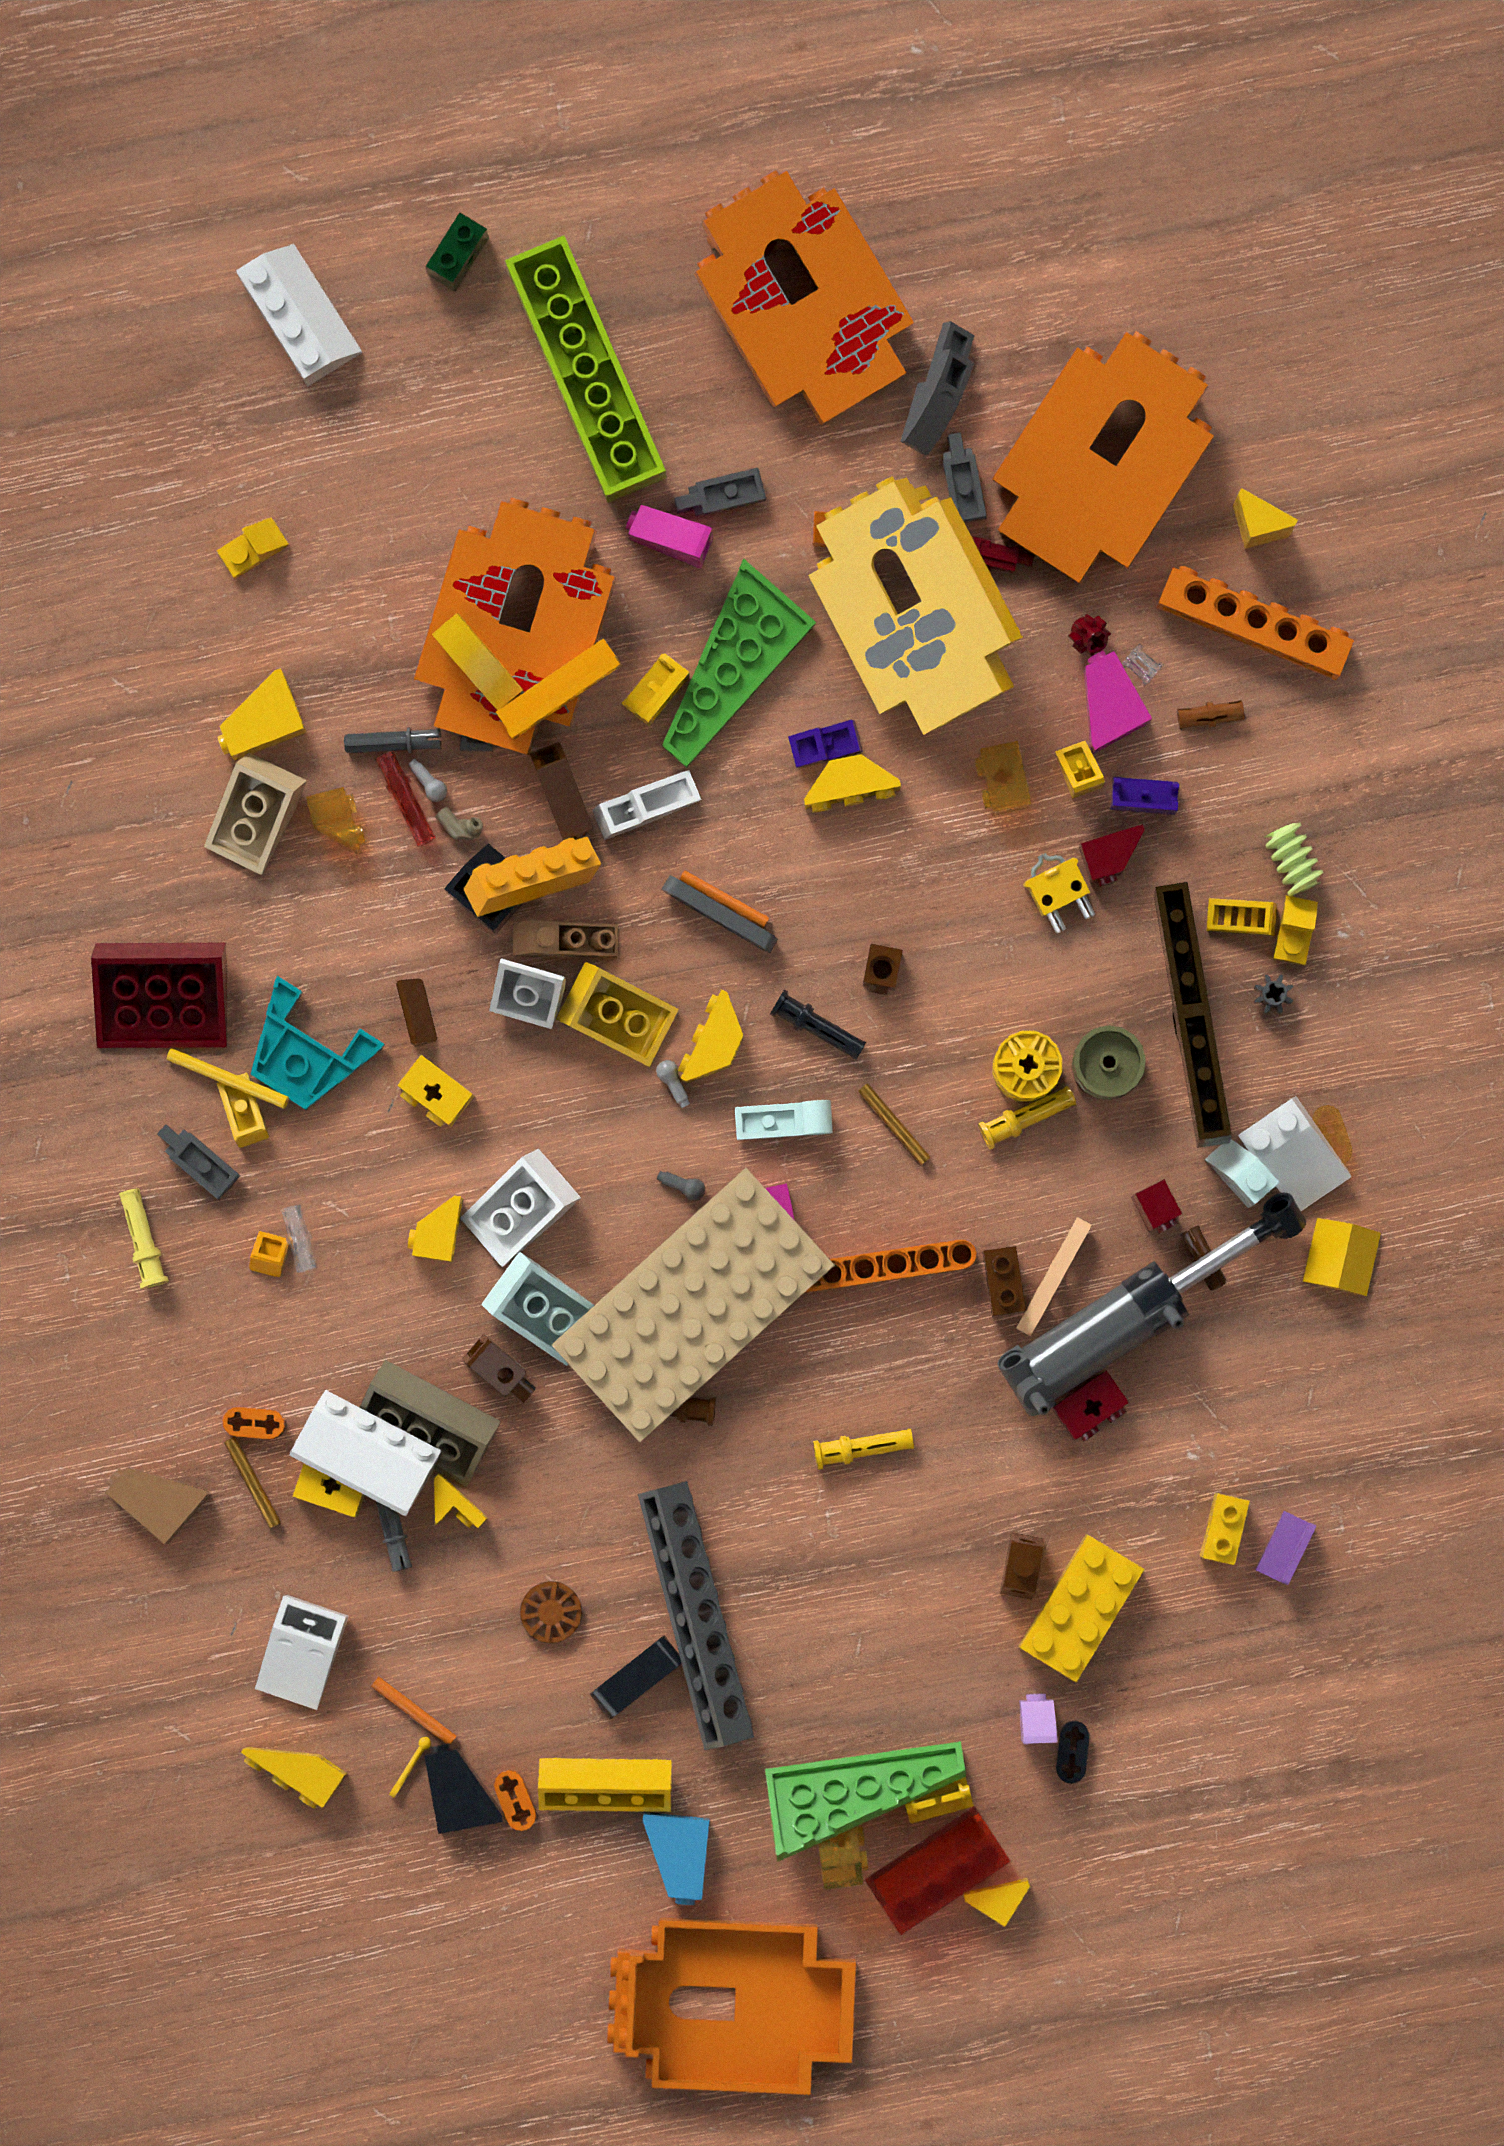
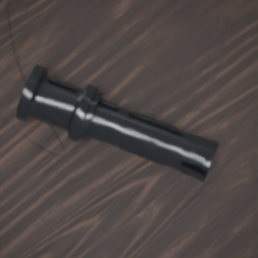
M783 990L770 1015L773 1017L778 1015L792 1023L795 1030L798 1031L799 1029L802 1031V1029H805L853 1057V1059L856 1060L866 1041H862L838 1025L813 1012L814 1008L811 1004L804 1005L789 996L787 990Z

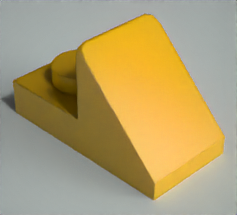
M271 517L242 528V535L216 551L233 578L237 579L289 546Z
M1285 896L1273 955L1274 960L1306 965L1312 933L1315 931L1317 901Z
M438 1474L434 1478L435 1525H438L454 1507L459 1510L455 1516L468 1528L473 1524L480 1528L486 1522L488 1517L442 1474Z

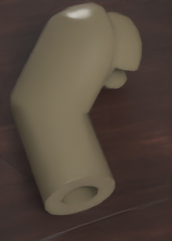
M448 807L443 808L435 816L454 839L473 840L481 835L483 823L479 818L457 819Z

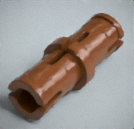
M1242 700L1213 704L1211 701L1206 702L1205 706L1177 709L1180 729L1204 725L1212 728L1216 727L1218 723L1245 720Z

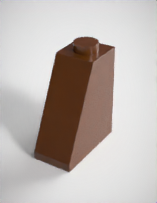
M558 742L531 752L530 756L562 839L575 838L577 840L583 838L588 834L587 831L593 829L561 743Z

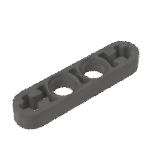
M669 875L661 888L669 896L767 953H771L778 941V938L671 875Z

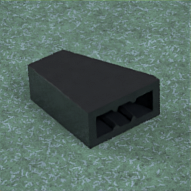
M450 1743L432 1746V1753L424 1755L438 1834L504 1822L505 1816L503 1811L459 1748L451 1749Z

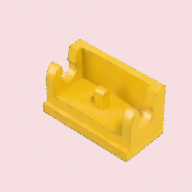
M661 654L655 664L621 704L646 725L650 726L690 678V673L667 654Z

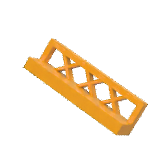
M603 638L496 711V713L507 728L506 731L510 737L516 739L623 665Z

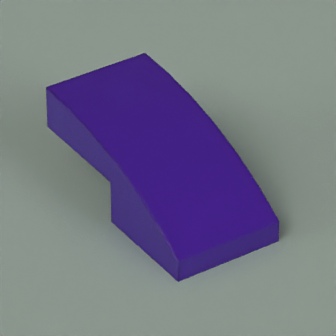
M852 719L828 727H818L788 736L796 768L863 752L855 720Z

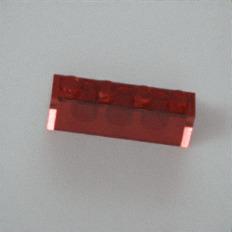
M973 1806L864 1879V1881L899 1934L903 1935L1009 1864L1011 1860L976 1807Z

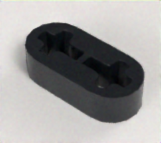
M1076 1720L1068 1721L1061 1727L1056 1758V1773L1063 1782L1069 1784L1081 1781L1085 1775L1090 1738L1087 1727L1082 1722ZM1073 1726H1077L1078 1731L1084 1734L1083 1739L1077 1740L1076 1750H1070L1071 1741L1065 1737V1733L1072 1731ZM1069 1754H1075L1074 1763L1080 1767L1079 1772L1073 1773V1778H1068L1067 1772L1061 1770L1062 1765L1068 1764Z

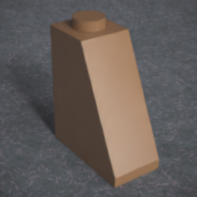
M119 1468L107 1481L110 1487L105 1492L163 1544H169L211 1495L206 1489L134 1468H126L124 1471Z

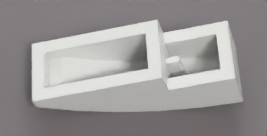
M687 770L631 790L626 795L603 802L592 811L603 838L606 840L699 802L701 798L690 771Z

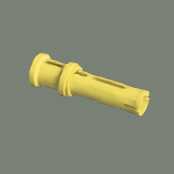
M136 1188L119 1193L134 1244L133 1263H137L142 1280L139 1284L140 1289H148L169 1282L168 1276L163 1274L160 1263L161 1250L155 1247L151 1236L140 1189Z

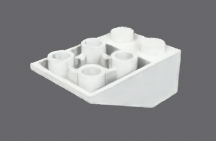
M289 1595L283 1596L255 1689L317 1710L349 1616Z

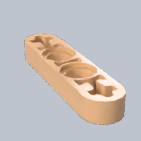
M1079 1217L1076 1218L1016 1329L1029 1336L1032 1335L1092 1224Z

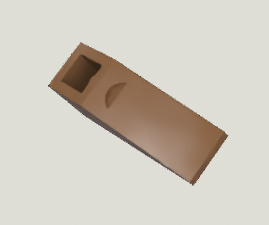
M540 920L514 923L513 956L618 957V924Z

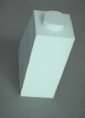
M1232 1139L1228 1144H1221L1205 1159L1247 1208L1255 1205L1280 1183L1256 1156Z

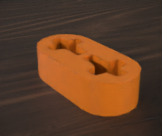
M233 1407L224 1414L222 1420L225 1431L237 1437L276 1439L283 1434L286 1427L283 1415L278 1411L268 1409ZM236 1412H240L241 1418L252 1420V1425L241 1426L240 1431H235V1426L229 1424V1419L235 1418ZM269 1415H273L274 1421L279 1422V1428L273 1429L272 1434H267V1428L256 1427L257 1420L266 1421Z
M515 1770L502 1771L495 1779L494 1789L510 1827L515 1830H527L536 1821L537 1814L524 1779ZM504 1776H509L511 1780L517 1779L518 1785L514 1787L517 1796L514 1799L511 1798L508 1790L502 1791L500 1785L504 1783ZM519 1801L523 1811H530L531 1815L526 1818L527 1824L522 1825L520 1820H513L512 1816L517 1813L514 1803Z

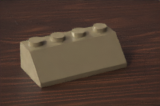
M387 1360L384 1361L370 1383L360 1406L361 1409L441 1450L434 1470L466 1487L473 1478L501 1422Z

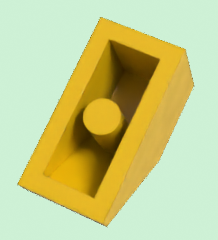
M453 1196L417 1223L416 1230L410 1229L407 1248L413 1249L412 1256L453 1262L463 1201L461 1196Z

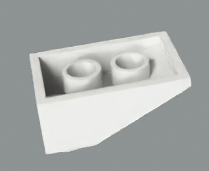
M1297 1096L1291 1098L1238 1135L1248 1151L1256 1156L1280 1182L1276 1185L1281 1193H1289L1293 1196L1300 1211L1352 1177Z
M537 1149L521 1157L460 1219L503 1267L516 1257L519 1251H523L560 1219L581 1197L540 1149Z

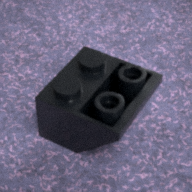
M488 843L460 869L444 890L496 935L523 903L477 917L464 891L467 882L473 874L472 871L482 864L489 863L492 866L506 859Z

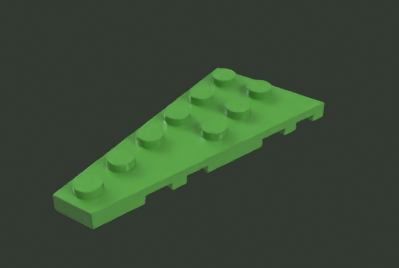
M744 558L662 745L664 749L686 768L816 625V622Z
M961 1741L765 1769L777 1862L966 1777Z

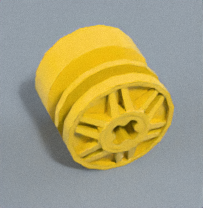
M1020 1031L1010 1035L1000 1044L992 1062V1075L997 1087L1006 1097L1018 1102H1034L1044 1098L1057 1085L1062 1073V1056L1058 1046L1048 1036L1037 1031ZM1026 1057L1032 1058V1064L1037 1065V1069H1031L1029 1074L1024 1073V1067L1019 1065V1062H1024Z

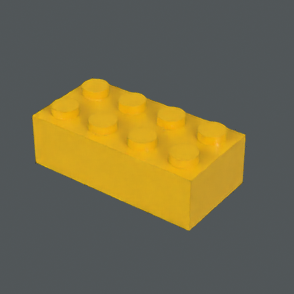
M1086 1534L1018 1647L1074 1682H1077L1145 1569Z

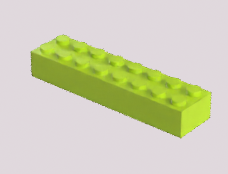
M565 235L506 259L507 271L607 503L666 479L665 467Z

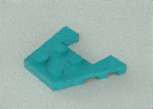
M277 976L274 981L273 992L266 1012V1019L259 1039L251 1075L275 1091L288 1096L291 1101L307 1110L381 1051L385 1044L359 1028L343 1055L339 1056L286 1022L287 1017L303 992Z

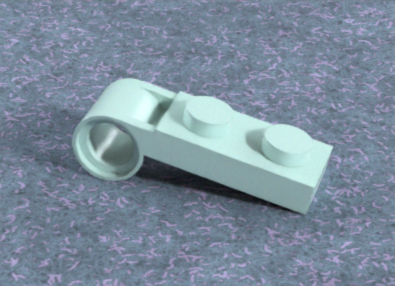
M831 1100L735 1107L737 1140L833 1133Z

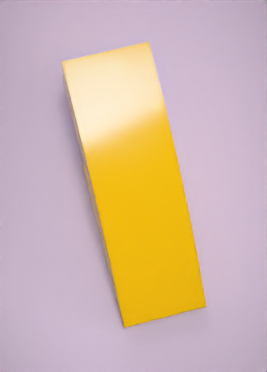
M456 613L432 634L497 710L504 707L523 691L521 686L460 614Z

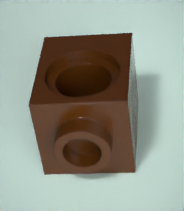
M876 944L870 945L863 985L869 986V992L887 995L888 990L895 991L902 949ZM879 962L887 963L891 967V975L885 979L877 978L873 973L874 965Z

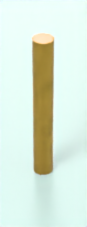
M868 1083L858 1090L860 1095L921 1166L931 1158Z
M234 1436L226 1440L224 1444L270 1529L277 1526L281 1521L236 1437Z

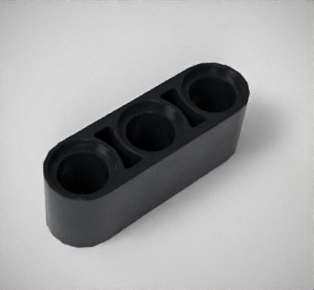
M664 1635L591 1692L590 1696L607 1718L611 1720L681 1665L680 1655Z

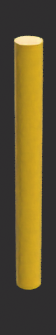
M173 1048L168 1052L167 1060L283 1109L288 1104L289 1097Z

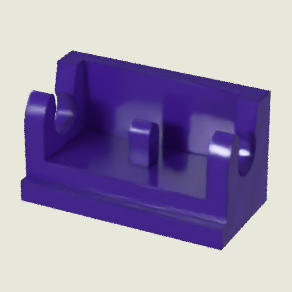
M1113 777L1110 810L1175 815L1178 811L1179 783Z

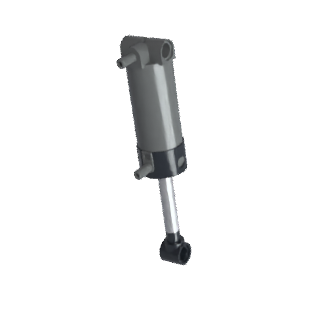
M1279 1193L1272 1196L1263 1206L1264 1212L1260 1214L1261 1220L1169 1278L1166 1273L1164 1274L1156 1262L1153 1261L1122 1281L1119 1286L1022 1348L1016 1345L1004 1353L998 1360V1368L1009 1386L1013 1389L1025 1412L1029 1416L1046 1415L1050 1408L1056 1405L1054 1400L1153 1336L1160 1335L1170 1327L1174 1329L1181 1328L1184 1325L1183 1319L1189 1316L1180 1295L1184 1291L1272 1235L1275 1238L1279 1237L1282 1239L1298 1235L1306 1226V1220L1293 1196L1289 1193Z

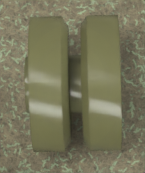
M1107 1025L1093 1029L1081 1039L1073 1052L1071 1068L1074 1079L1083 1092L1095 1099L1113 1100L1125 1096L1137 1086L1144 1074L1146 1058L1143 1046L1134 1034L1122 1027ZM1110 1056L1115 1059L1114 1067L1106 1068L1103 1065V1059H1108Z

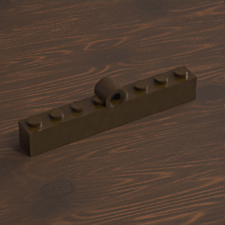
M1188 882L1157 886L1154 891V902L1173 1006L1174 1030L1179 1041L1197 1148L1228 1144L1230 1143L1232 1133Z

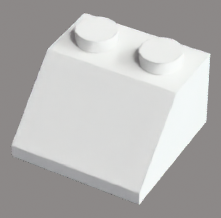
M501 959L489 1011L552 1029L561 1006L566 979L560 975Z

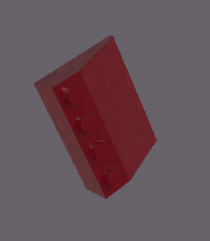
M226 942L95 944L91 956L97 1048H227Z

